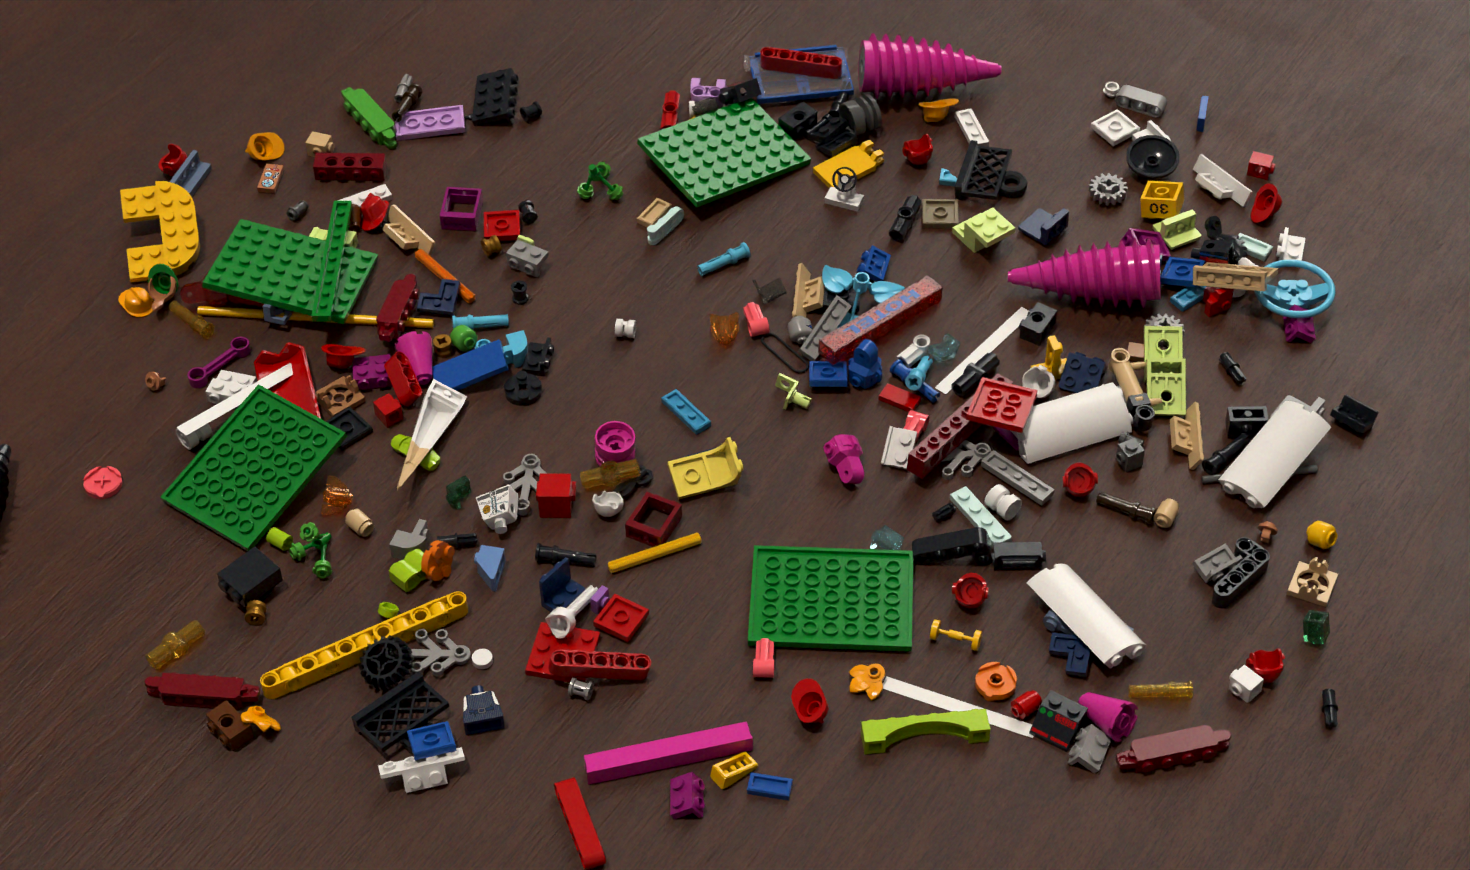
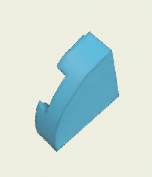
M941 168L939 185L955 186L956 176H953L949 170Z

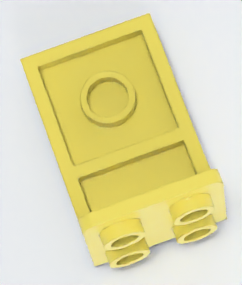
M731 437L726 438L725 442L715 449L667 462L678 500L738 484L741 471H743V464L741 459L738 460L737 445L735 441L732 442Z

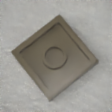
M922 199L923 228L952 229V227L958 225V199Z

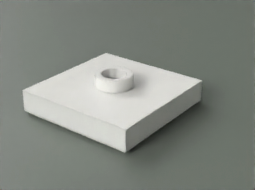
M1118 109L1091 123V128L1112 146L1132 137V134L1140 131V127Z

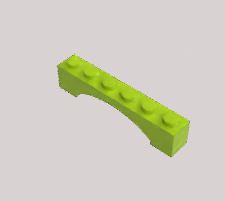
M972 709L862 721L861 738L864 754L883 753L889 745L899 740L922 734H948L968 740V743L987 742L990 740V724L986 709Z

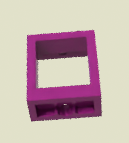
M447 187L439 216L441 229L476 231L483 205L482 189ZM452 203L475 204L473 213L450 212Z

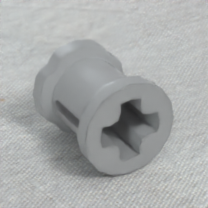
M573 677L569 684L568 695L572 696L575 694L584 697L585 700H589L593 692L594 683L581 682Z

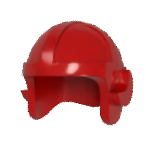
M924 134L921 139L905 141L902 152L911 163L915 165L926 164L932 157L933 146L931 141L933 140L928 134Z
M168 144L170 152L161 158L158 166L164 174L173 177L187 159V155L178 145Z
M1084 463L1070 465L1066 469L1064 476H1062L1063 488L1066 487L1068 493L1076 497L1090 494L1094 490L1095 484H1098L1097 473L1093 472Z
M967 573L956 583H953L952 594H955L958 603L966 608L979 607L989 597V588L986 581L977 573Z
M1279 648L1274 651L1258 650L1249 654V658L1246 659V666L1264 679L1263 683H1272L1278 679L1283 671L1282 659H1285V656Z

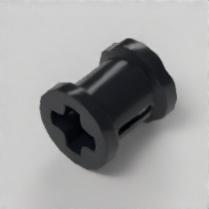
M534 101L530 106L521 107L520 114L523 120L527 122L536 115H542V109L539 103Z
M525 200L519 204L518 209L522 213L523 222L527 224L534 223L538 219V215L534 211L533 202Z
M521 280L513 282L511 285V290L514 294L512 301L518 305H523L528 301V294L526 293L527 284Z

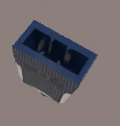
M474 686L471 689L472 694L464 697L463 722L465 735L505 728L503 713L494 692H484L483 686Z

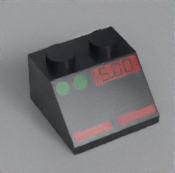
M1050 690L1040 705L1029 734L1067 752L1076 739L1077 732L1086 723L1088 708Z

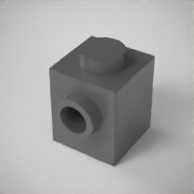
M1135 438L1118 444L1116 460L1125 472H1129L1143 466L1145 450Z

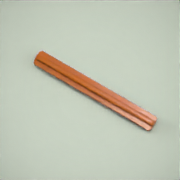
M423 249L415 252V257L441 280H457ZM461 283L458 295L467 303H472L476 299L475 294Z

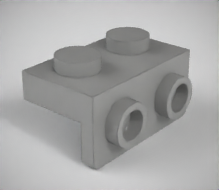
M517 240L506 252L507 265L528 275L538 277L540 275L539 268L549 257V254L546 250Z
M1225 543L1198 558L1192 565L1205 583L1211 580L1216 582L1224 576L1225 572H1230L1243 558L1241 555L1235 557Z
M1091 724L1077 732L1075 736L1077 740L1069 752L1068 764L1073 765L1079 762L1091 772L1096 773L1100 770L1111 738Z

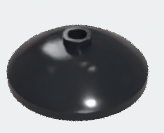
M1146 135L1135 139L1129 145L1126 154V160L1131 170L1142 177L1159 179L1170 175L1176 170L1180 159L1179 151L1175 144L1169 139L1158 135Z

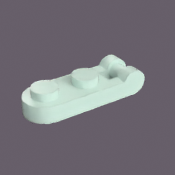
M675 206L665 216L660 218L655 225L648 226V244L656 245L682 221L684 210Z

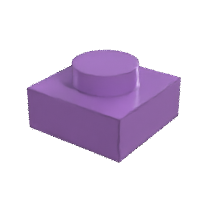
M602 585L590 598L592 612L599 614L610 600L607 587Z

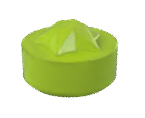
M389 602L379 604L378 613L385 618H393L398 615L399 608L395 604Z

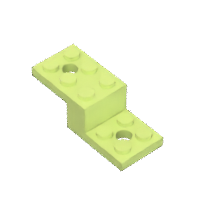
M1144 326V362H1146L1144 383L1147 386V395L1151 399L1161 398L1162 392H1169L1171 394V400L1164 401L1162 399L1161 404L1151 406L1155 411L1154 416H1185L1186 359H1183L1182 327ZM1158 342H1167L1168 349L1161 350L1158 347Z

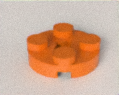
M433 541L430 544L432 545L430 550H425L423 554L421 569L422 572L426 573L425 577L427 579L439 581L443 577L450 576L455 549L446 542Z
M989 662L979 668L975 677V686L977 691L984 696L985 700L990 702L1003 700L1015 693L1017 676L1010 666H1002L1000 662ZM992 679L1000 680V682L997 684L993 683Z

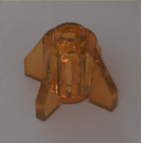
M735 312L729 316L720 317L713 313L710 314L711 333L721 344L727 345L735 340L739 331V313Z
M328 475L326 485H330V487H325L322 493L323 502L327 504H322L321 514L330 515L347 508V505H351L353 493H350V489L336 476Z

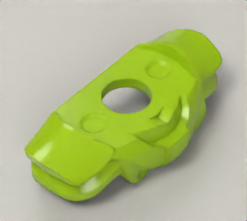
M402 434L396 435L391 441V446L396 452L407 456L412 437ZM431 448L420 462V465L426 470L433 471L440 464V456Z

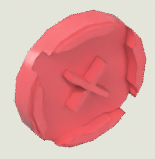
M99 466L90 470L83 479V487L87 495L94 499H106L117 494L122 487L123 481L121 473L112 466L101 468Z

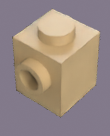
M312 131L305 142L308 156L315 157L316 153H333L334 151L331 135Z

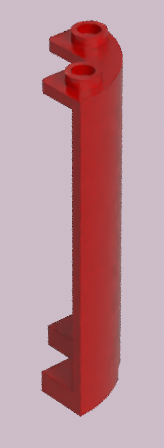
M288 342L279 354L262 350L254 361L257 381L291 363L293 375L270 387L268 390L321 419L304 346Z

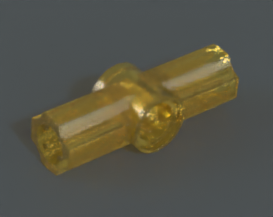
M637 459L620 463L607 461L598 468L580 472L581 483L584 489L603 484L612 487L619 484L621 480L641 476Z
M193 620L178 632L171 631L167 633L162 639V643L145 655L146 660L153 669H158L174 656L177 658L182 657L188 651L189 645L205 634V630L197 620Z

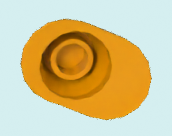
M943 99L933 102H922L918 105L923 107L924 120L926 122H938L947 116L949 106L957 104L959 100Z
M256 133L250 137L245 153H248L254 160L277 159L284 152V143L275 133Z
M131 287L119 296L118 301L120 305L131 316L145 317L153 311L152 304L154 301L143 288Z

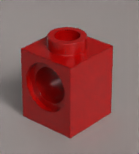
M1253 151L1247 175L1268 180L1269 175L1273 174L1275 170L1274 156Z

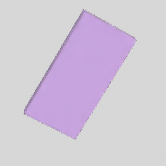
M463 105L406 112L400 122H397L398 118L395 121L397 141L465 132Z

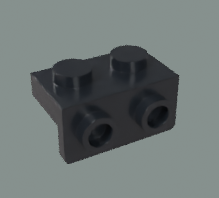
M1346 394L1341 404L1332 409L1330 416L1335 418L1338 423L1350 426L1353 431L1364 433L1373 427L1379 412Z

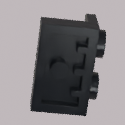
M547 337L545 344L529 343L522 371H526L527 374L534 376H545L546 369H550V356L554 355V345H552L550 337Z

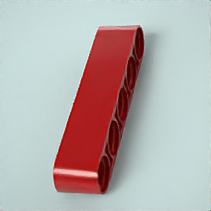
M764 47L760 51V66L765 70L828 79H838L842 76V59L837 56L773 47Z
M556 650L551 654L548 669L555 676L643 680L648 676L651 659L646 654Z
M575 777L554 783L557 799L584 870L606 864L602 846Z

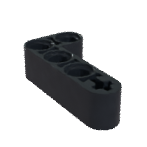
M981 527L918 538L912 542L913 563L917 565L972 555L975 562L980 566H987L993 562L991 539L986 529Z
M1247 537L1237 539L1235 544L1234 556L1241 555L1243 559L1214 586L1212 604L1217 608L1228 607L1267 571L1270 558L1269 552Z

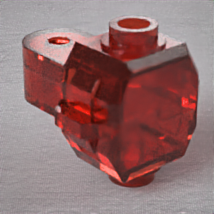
M206 275L201 281L185 284L180 290L181 299L187 304L206 301L214 307L224 306L229 299L228 294L202 288Z

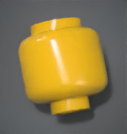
M1315 521L1306 531L1308 542L1321 549H1328L1337 541L1338 535L1335 527L1323 521Z

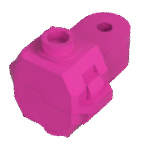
M840 434L825 443L823 448L828 462L836 466L841 481L850 484H860L864 479V469L859 459L863 452L858 439L853 435Z

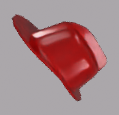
M1265 184L1257 192L1250 215L1253 222H1263L1280 209L1282 198L1278 194L1275 185Z
M373 193L368 194L360 206L363 214L361 223L363 230L371 231L382 223L389 206L388 201H383Z
M327 344L321 347L322 351L326 353L327 365L339 369L349 367L355 355L366 352L365 348Z
M806 678L799 681L793 688L791 695L797 716L804 723H824L829 707L821 686L813 679Z

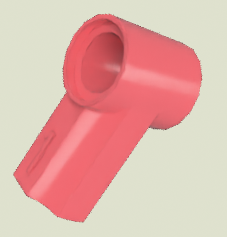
M751 302L743 307L750 337L768 334L770 332L768 320L766 317H763L759 305Z
M910 410L903 429L917 431V441L921 432H925L930 417L929 415Z
M762 638L756 642L753 677L774 678V642L768 638Z

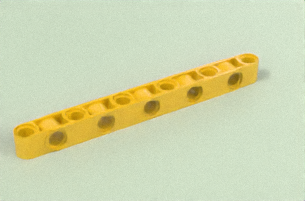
M456 591L434 599L271 670L260 678L263 695L268 699H275L361 663L359 658L364 656L362 650H368L367 644L373 645L374 639L380 641L381 635L386 638L389 635L394 638L399 637L407 643L416 639L415 632L418 629H425L427 633L446 626L466 616L468 613L466 595L463 592Z

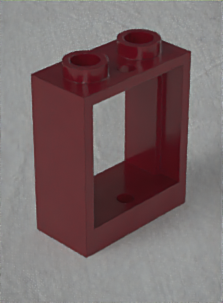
M646 492L625 523L626 537L652 547L666 543L682 518V504L657 494ZM649 507L669 514L660 530L639 523Z

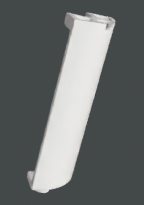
M1112 382L1033 406L1023 433L1011 431L1018 438L1019 455L1029 464L1120 436L1122 432H1132L1131 424H1133V417L1128 413L1122 390L1117 388Z
M1285 401L1218 481L1222 484L1225 492L1229 494H1242L1249 506L1264 508L1330 430L1331 426L1316 412L1312 411L1310 413L1305 410L1304 405Z
M1055 564L1051 570L1045 568L1027 582L1042 600L1109 668L1117 666L1125 654L1130 659L1138 657L1147 646L1068 565Z

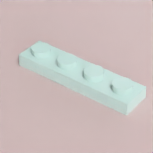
M966 486L950 494V500L974 527L986 529L991 539L992 547L995 542H1012V536Z

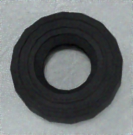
M1006 171L999 194L1007 198H1016L1023 195L1027 189L1026 177L1017 171ZM1011 181L1018 185L1016 187H1008L1005 183Z

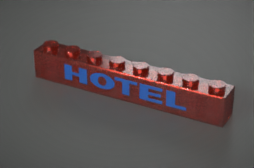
M927 275L819 339L818 353L832 365L843 361L854 353V350L864 339L873 342L894 328H898L904 322L911 320L919 313L926 311L934 304H938L942 299L943 287Z

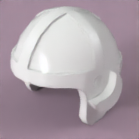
M1040 364L1038 367L1034 366L1025 372L1022 383L1023 387L1038 390V398H1045L1054 391L1055 378L1051 372L1046 371V367Z

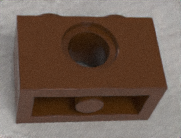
M227 700L206 714L208 721L206 725L212 734L216 733L220 742L225 747L228 745L232 751H235L254 738L251 725L241 720V715Z

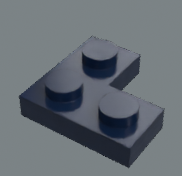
M442 279L438 294L420 292L417 311L454 316L461 286L460 281Z
M1052 633L1049 654L1068 656L1065 670L1066 675L1087 677L1092 650L1077 635Z

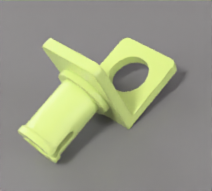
M779 373L775 386L789 392L783 409L786 410L792 402L808 409L812 398L797 392L798 381ZM781 380L787 381L790 386L783 385Z

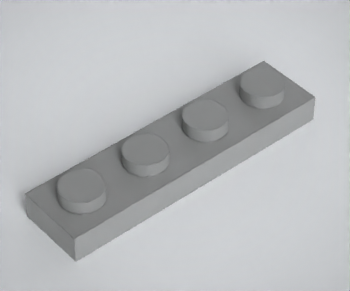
M836 295L798 352L810 361H815L851 308V305Z
M994 450L981 461L983 468L1041 506L1054 495L1053 488Z

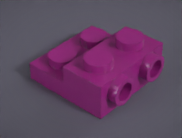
M1129 228L1123 236L1122 241L1125 246H1132L1135 238L1139 245H1145L1149 237L1153 245L1159 244L1162 261L1167 262L1169 257H1171L1160 232Z
M390 354L353 359V379H355L359 390L392 386L384 364L391 358Z

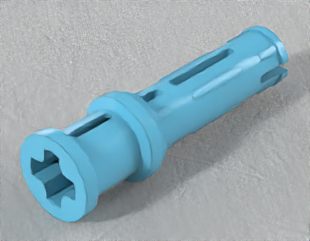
M743 242L734 249L729 248L723 255L697 265V270L701 276H704L729 263L735 264L744 257L749 258L751 256L749 247Z
M508 314L473 317V315H468L467 317L452 316L453 329L459 325H466L472 330L480 327L509 326Z
M923 356L918 366L913 368L905 379V384L910 390H918L925 381L926 372L933 363L932 358L928 360L930 356Z

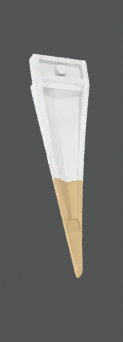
M433 379L424 396L397 490L402 487L453 422L467 398L464 394Z

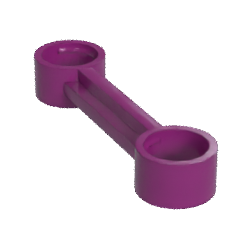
M236 337L231 341V348L203 368L195 367L189 370L187 376L190 386L193 388L204 387L208 383L207 377L235 357L243 358L249 355L251 352L249 340L245 337ZM238 346H245L244 348H241V349H237V348H236V347H238ZM196 376H203L200 379H193Z

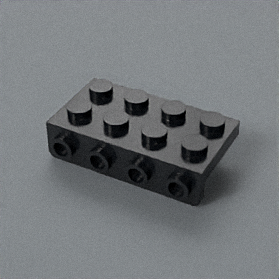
M512 68L477 76L472 115L474 126L507 119L509 125L513 124L516 117L515 106H517L516 95H518L517 84H519V77Z

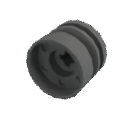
M870 94L857 97L855 101L849 100L839 105V117L847 119L849 126L844 129L847 132L859 136L864 134L865 131L869 132L878 129L882 125L879 106Z

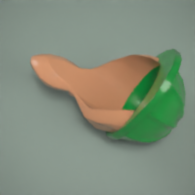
M156 264L149 271L148 290L152 299L155 300L152 304L153 312L162 309L164 303L170 300L178 291V279L173 270L165 264Z

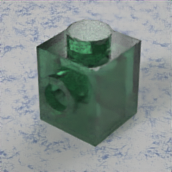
M1308 611L1303 619L1304 641L1312 642L1313 644L1325 643L1330 634L1328 612Z

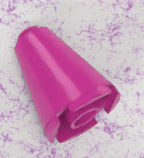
M416 331L409 332L397 339L398 343H395L396 351L403 352L408 357L419 384L425 385L432 379V338L429 333L422 331L423 334H417Z
M1087 692L1079 698L1078 703L1088 708L1087 717L1112 740L1120 742L1122 741L1120 738L1123 735L1127 737L1133 730L1138 717L1135 715V709L1138 710V707L1134 703Z

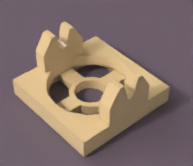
M1315 557L1310 561V564L1299 561L1287 595L1326 607L1338 574L1328 571L1329 565L1326 560L1318 563V558ZM1305 573L1313 574L1312 578L1307 580L1299 577ZM1319 576L1327 581L1328 587L1320 584L1318 581ZM1313 582L1317 584L1318 588L1313 585L1312 589L1308 588V583Z

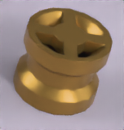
M496 235L491 236L490 239L481 240L482 249L487 257L491 256L494 252L502 251L500 241Z
M440 334L433 339L436 356L445 358L452 354L450 336Z
M258 600L248 602L246 606L247 612L244 617L245 621L251 625L263 624L267 605Z

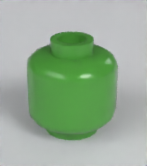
M466 325L455 327L450 334L452 345L462 352L472 350L478 340L475 331Z

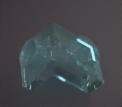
M945 334L942 342L930 345L927 352L933 355V358L937 361L953 359L958 351L960 342L950 334Z
M884 525L881 529H876L871 535L870 539L872 542L870 548L874 549L879 545L886 550H900L904 537Z

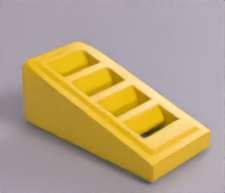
M745 751L713 765L710 777L721 789H725L758 768V764Z

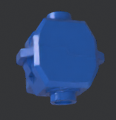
M864 339L854 350V358L849 359L848 367L850 383L854 387L860 386L866 389L874 386L877 382H881L882 366L881 358L878 357L877 346L871 340Z

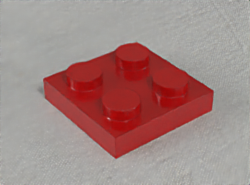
M519 210L484 212V239H490L491 236L496 235L499 241L517 240V237L520 235Z
M614 594L594 619L593 626L629 642L648 617L649 609Z

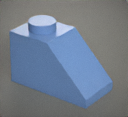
M481 545L479 553L476 552L474 564H477L478 574L492 591L496 592L506 562L505 549Z

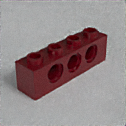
M316 153L313 170L315 180L385 181L387 162L385 153Z

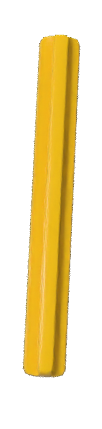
M694 533L608 562V569L611 573L701 544V536L699 533Z

